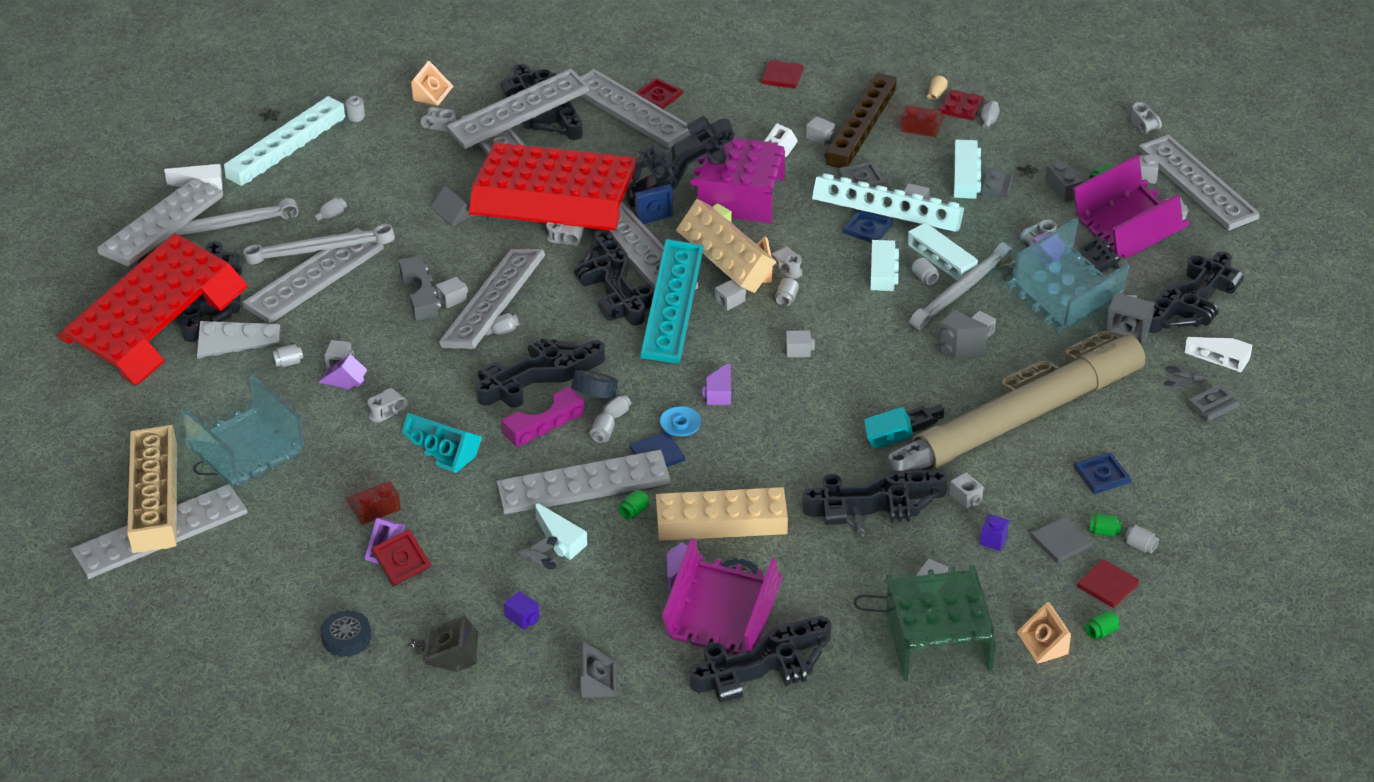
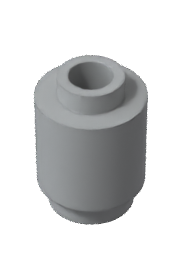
M351 96L346 100L347 118L352 122H359L365 117L364 101L358 96Z
M926 258L917 259L913 263L912 272L923 283L931 285L938 280V270Z
M791 278L782 279L775 295L776 302L781 305L785 303L786 306L793 303L799 289V284Z
M296 344L277 348V351L272 352L276 367L281 366L283 368L298 364L300 359L303 358L301 347H297Z
M601 413L597 416L591 428L590 437L597 443L608 442L615 426L614 418L608 413Z
M1138 525L1130 527L1125 534L1126 543L1144 553L1149 552L1152 554L1159 543V538L1154 533Z

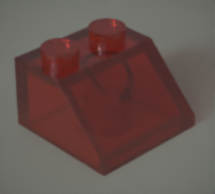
M906 105L902 114L901 132L936 138L943 122L944 114L942 111Z
M391 481L345 497L361 525L374 521L376 518H382L401 511L399 493Z

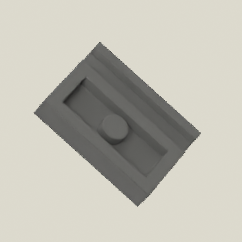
M988 169L981 195L1008 199L1015 173L1006 174L1007 171Z
M1220 384L1190 398L1188 406L1201 417L1204 416L1206 418L1205 421L1209 422L1238 408L1240 401L1238 399L1235 400L1234 396Z

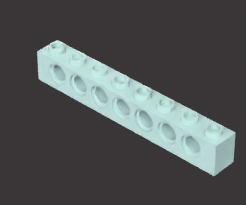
M329 96L225 163L226 178L240 186L252 181L254 177L264 173L266 169L276 165L281 159L291 155L293 151L303 147L305 143L315 139L320 133L330 129L335 123L342 121L345 117L343 103Z
M827 173L816 177L812 199L920 224L927 223L933 227L955 232L960 229L964 208L959 207V203L948 202V204L941 203V199L930 197V200L923 199V195L912 193V196L906 195L905 191L894 189V192L888 191L887 187L876 185V188L870 187L867 182L858 181L857 184L851 182L852 179L841 177L839 180L835 179L834 175ZM833 184L838 187L837 194H834L831 190ZM851 188L856 192L855 198L849 195ZM869 192L874 196L873 202L867 200ZM886 196L891 198V206L885 204ZM904 200L910 204L909 210L903 208ZM921 205H925L928 208L926 215L921 212ZM940 209L946 212L944 219L938 214Z

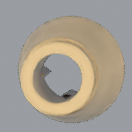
M943 76L932 78L927 95L928 99L936 101L947 89L948 82Z

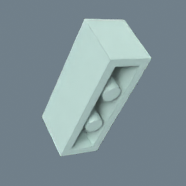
M872 240L871 290L894 291V285H898V273L895 272H898L899 261L895 260L899 258V249H895V241Z

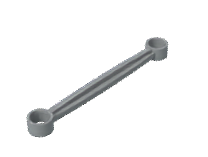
M286 198L281 200L278 206L189 221L175 233L185 235L277 216L288 219L290 216H288L287 212L283 211L284 208L288 206L294 207L289 212L291 218L296 217L299 210L294 199Z
M382 224L371 231L318 237L263 248L257 244L250 245L243 250L246 262L254 265L262 262L265 258L310 253L373 241L379 244H387L395 239V235L390 224Z
M1001 242L992 255L963 275L956 283H953L926 308H919L910 318L909 324L920 331L922 327L928 324L930 318L970 289L998 263L1002 264L1009 259L1013 248Z

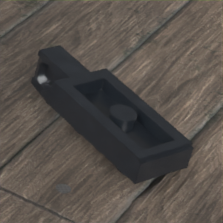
M941 404L931 408L921 406L908 411L907 414L910 418L912 432L935 424L939 419L944 418V408Z

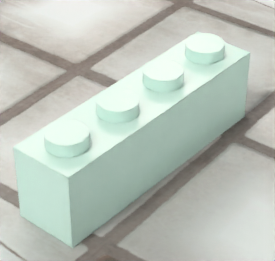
M955 140L954 198L976 199L977 193L981 191V148H978V140Z
M927 223L909 231L908 245L957 281L978 264V260Z

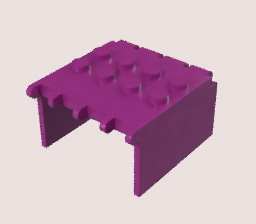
M734 138L731 142L724 145L727 159L724 163L714 164L707 155L697 160L699 164L703 165L702 168L696 167L694 169V174L699 177L691 178L690 184L698 186L699 200L712 207L717 203L731 211V218L772 223L773 193L771 192L776 179H785V148L773 142Z
M1138 155L1073 188L1076 215L1080 217L1079 221L1086 228L1088 227V230L1095 237L1098 235L1102 241L1106 240L1111 247L1110 252L1114 251L1118 257L1129 258L1189 225L1187 219L1182 220L1181 201L1178 194L1160 201L1156 197L1158 195L1156 189L1149 191L1146 188L1149 182L1146 179L1142 180L1140 158Z
M691 538L662 614L667 636H672V639L686 643L691 636V644L705 647L711 642H717L723 645L726 653H730L731 648L734 647L733 655L751 651L761 640L783 575L778 573L776 559H771L764 577L763 569H758L757 574L742 571L743 565L739 563L736 569L721 566L722 559L717 558L715 564L702 561L703 555L698 554L696 540Z

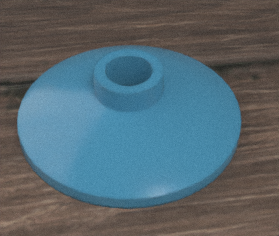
M683 406L673 407L662 414L660 425L670 435L687 436L695 433L700 428L701 417L692 408Z

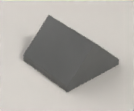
M444 185L431 205V209L450 226L475 216L469 214L471 200L463 193Z
M584 641L580 643L581 698L617 696L616 661Z

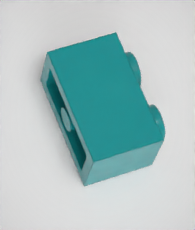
M904 407L864 419L867 438L873 449L913 438L910 418Z

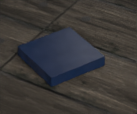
M670 184L635 193V215L643 224L673 216V195Z
M858 210L843 228V233L872 243V240H880L893 225V220L868 211Z
M666 432L630 444V449L634 455L661 450L666 467L685 461V456L670 434Z
M1111 452L1074 463L1075 470L1093 494L1131 483L1132 480Z

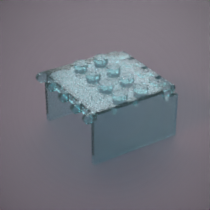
M1074 218L1017 253L1014 276L1007 283L1009 288L1015 286L1021 291L1019 294L1021 299L1027 297L1034 303L1032 310L1036 312L1040 309L1047 315L1045 319L1047 324L1054 322L1060 327L1057 330L1059 335L1109 305L1116 293L1124 291L1129 265L1126 263L1105 276L1098 269L1095 270L1096 267L1085 257L1082 258V254L1073 247L1078 225L1077 218Z
M254 375L250 376L253 397L250 410L244 413L237 411L234 413L235 417L226 422L223 420L217 421L218 426L211 430L187 408L183 410L187 437L184 438L185 444L230 486L235 485L239 487L251 481L250 476L254 479L268 472V468L273 469L286 462L285 458L290 460L300 455V449L304 448L301 416Z

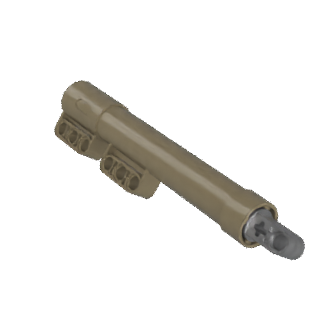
M1102 331L1068 347L1065 350L1066 365L1061 368L1048 361H1039L1013 373L1002 380V396L940 426H933L914 435L911 444L892 452L889 455L890 472L920 471L924 468L935 470L953 461L955 457L1088 392L1097 391L1142 369L1146 359L1144 350L1139 341L1132 335L1125 334L1120 337L1113 332Z

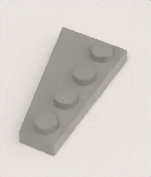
M200 321L197 359L211 355H222L228 352H239L245 349L278 345L280 340V324Z

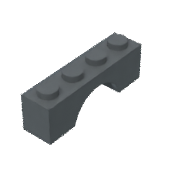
M422 256L400 259L399 268L404 285L419 288L416 293L410 295L415 320L438 317L441 303L440 299L437 298L436 287L433 286L427 262H423Z

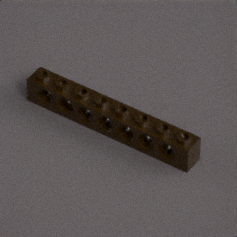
M876 73L874 78L870 79L869 86L864 89L861 98H858L855 108L851 109L850 116L845 119L842 128H839L836 138L832 139L831 146L826 149L824 158L827 159L826 165L837 168L850 166L896 92L897 77Z

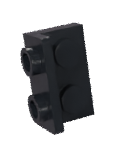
M1098 235L1079 247L1080 252L1097 275L1113 265L1117 270L1121 269L1117 263L1120 261L1114 251L1111 253V247L1106 240L1102 241Z

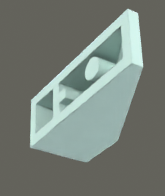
M539 503L535 505L536 520L546 537L555 536L558 538L557 544L553 547L557 555L560 557L565 556L571 560L587 546V532Z

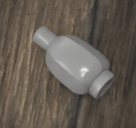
M989 101L983 106L981 114L983 128L989 129L990 125L996 122L1000 112L997 102Z
M334 198L326 202L320 208V212L313 217L317 222L322 219L335 218L344 212L347 205L342 198Z
M506 313L497 317L485 335L493 333L504 335L515 331L516 326L520 325L517 315Z
M626 395L615 396L603 406L602 413H608L616 419L628 411L631 401Z

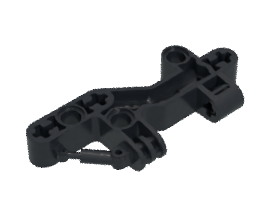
M518 64L513 68L514 76L504 79L500 87L508 98L511 94L514 95L551 78L552 73L547 69L532 72L526 64ZM570 101L522 122L526 129L532 128L536 131L540 129L549 132L557 131L561 135L566 134L571 140H578L583 136L582 120ZM551 123H559L561 127L555 128Z
M703 115L687 124L691 135L674 144L670 152L663 153L655 143L651 144V148L647 146L645 151L639 150L640 156L635 161L636 165L632 175L633 181L627 190L630 205L635 207V193L668 184L672 186L673 191L679 185L689 164L705 155L714 164L724 163L727 159L724 145L734 139L731 121L722 118L711 124ZM647 167L652 174L639 180L642 168Z
M598 230L595 233V243L590 244V250L586 251L583 258L578 261V265L574 269V275L584 287L599 282L605 283V291L608 295L599 300L598 308L608 321L625 317L631 325H640L645 321V309L652 305L654 288L650 284H640L634 287L628 284L626 281L629 270L627 252L609 230ZM597 251L600 257L591 259L593 256L592 252Z
M216 241L206 245V251L226 261L233 269L235 267V271L239 276L242 274L243 258L239 253L223 252L222 244ZM201 294L181 312L183 339L188 342L199 339L200 321H202V317L205 315H215L210 318L209 322H220L225 318H230L233 313H238L240 311L241 295H238L222 311H219L207 304L204 294Z
M1222 251L1217 252L1211 260L1199 255L1189 257L1186 274L1193 281L1167 287L1154 301V312L1149 332L1158 333L1163 328L1168 329L1170 326L1175 325L1177 327L1189 325L1198 327L1201 324L1205 326L1211 324L1214 317L1217 316L1219 309L1215 303L1209 301V298L1216 289L1233 294L1244 280L1243 274L1231 267L1232 256ZM1173 315H1179L1184 317L1182 319H1176L1175 322L1169 321Z
M542 338L540 341L535 342L534 345H528V352L532 358H525L507 368L495 362L479 370L478 378L480 382L476 385L477 401L479 404L487 406L502 400L509 407H520L524 403V387L532 383L567 382L573 379L576 370L589 371L601 365L605 361L604 343L599 340H592L583 345H576V343L559 342L557 339L548 340ZM561 350H571V351L568 352V353H564V352H562Z
M941 470L890 472L866 486L850 487L842 486L840 476L828 474L823 477L822 488H808L803 492V513L812 517L824 516L825 525L847 524V515H869L879 510L888 512L891 523L894 522V519L902 522L903 518L910 522V517L918 516L920 511L933 501V498H942L946 495L947 474ZM909 499H921L917 503L909 502Z
M817 616L776 626L751 651L731 656L727 655L722 644L711 642L704 648V662L695 664L690 668V688L698 693L714 690L721 703L743 697L741 683L762 678L770 670H777L780 673L785 686H789L790 681L794 684L798 683V679L805 682L807 674L813 671L814 665L822 654L821 649L826 647L831 639V621L827 617ZM815 647L808 659L801 660L798 653L799 650Z

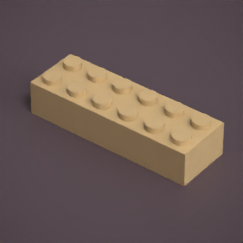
M696 199L676 229L690 243L704 245L703 254L740 287H744L753 293L757 291L776 263V260L716 209L699 199Z
M784 487L656 494L659 541L787 534L788 516Z

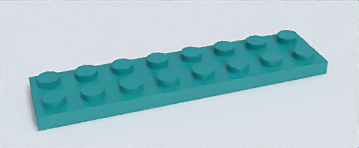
M666 239L641 350V358L680 364L704 245Z

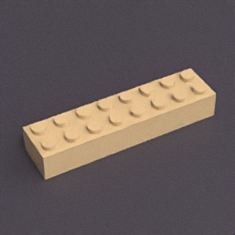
M172 425L131 431L128 537L133 553L177 546V442Z

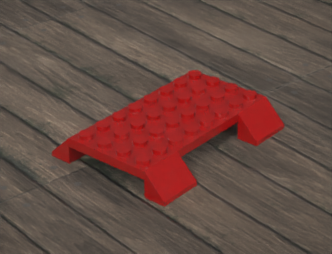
M501 142L494 143L473 184L469 214L541 223L551 222L553 224L615 231L620 220L619 206L632 178L637 158L575 150H560L557 148H541L538 146H522L520 144L513 145Z
M174 233L55 336L68 345L76 342L117 367L122 378L136 386L165 362L162 356L149 343L156 334L201 294H204L207 304L222 311L248 285L229 263Z

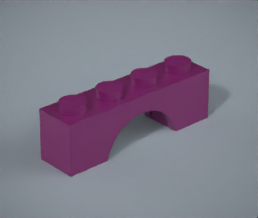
M569 386L553 394V405L546 412L536 415L517 412L503 419L502 432L516 447L527 444L531 439L539 435L543 436L549 430L561 427L565 422L573 418H579L584 413L583 398Z

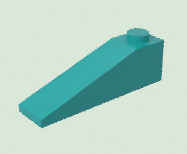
M407 413L402 433L416 446L422 445L426 449L424 454L427 457L433 455L437 459L435 464L438 467L455 473L476 457L482 436Z

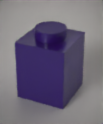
M988 514L982 526L980 545L1001 551L1008 537L1009 520Z
M517 592L504 602L505 617L522 629L527 628L529 625H534L538 621V603L522 592Z

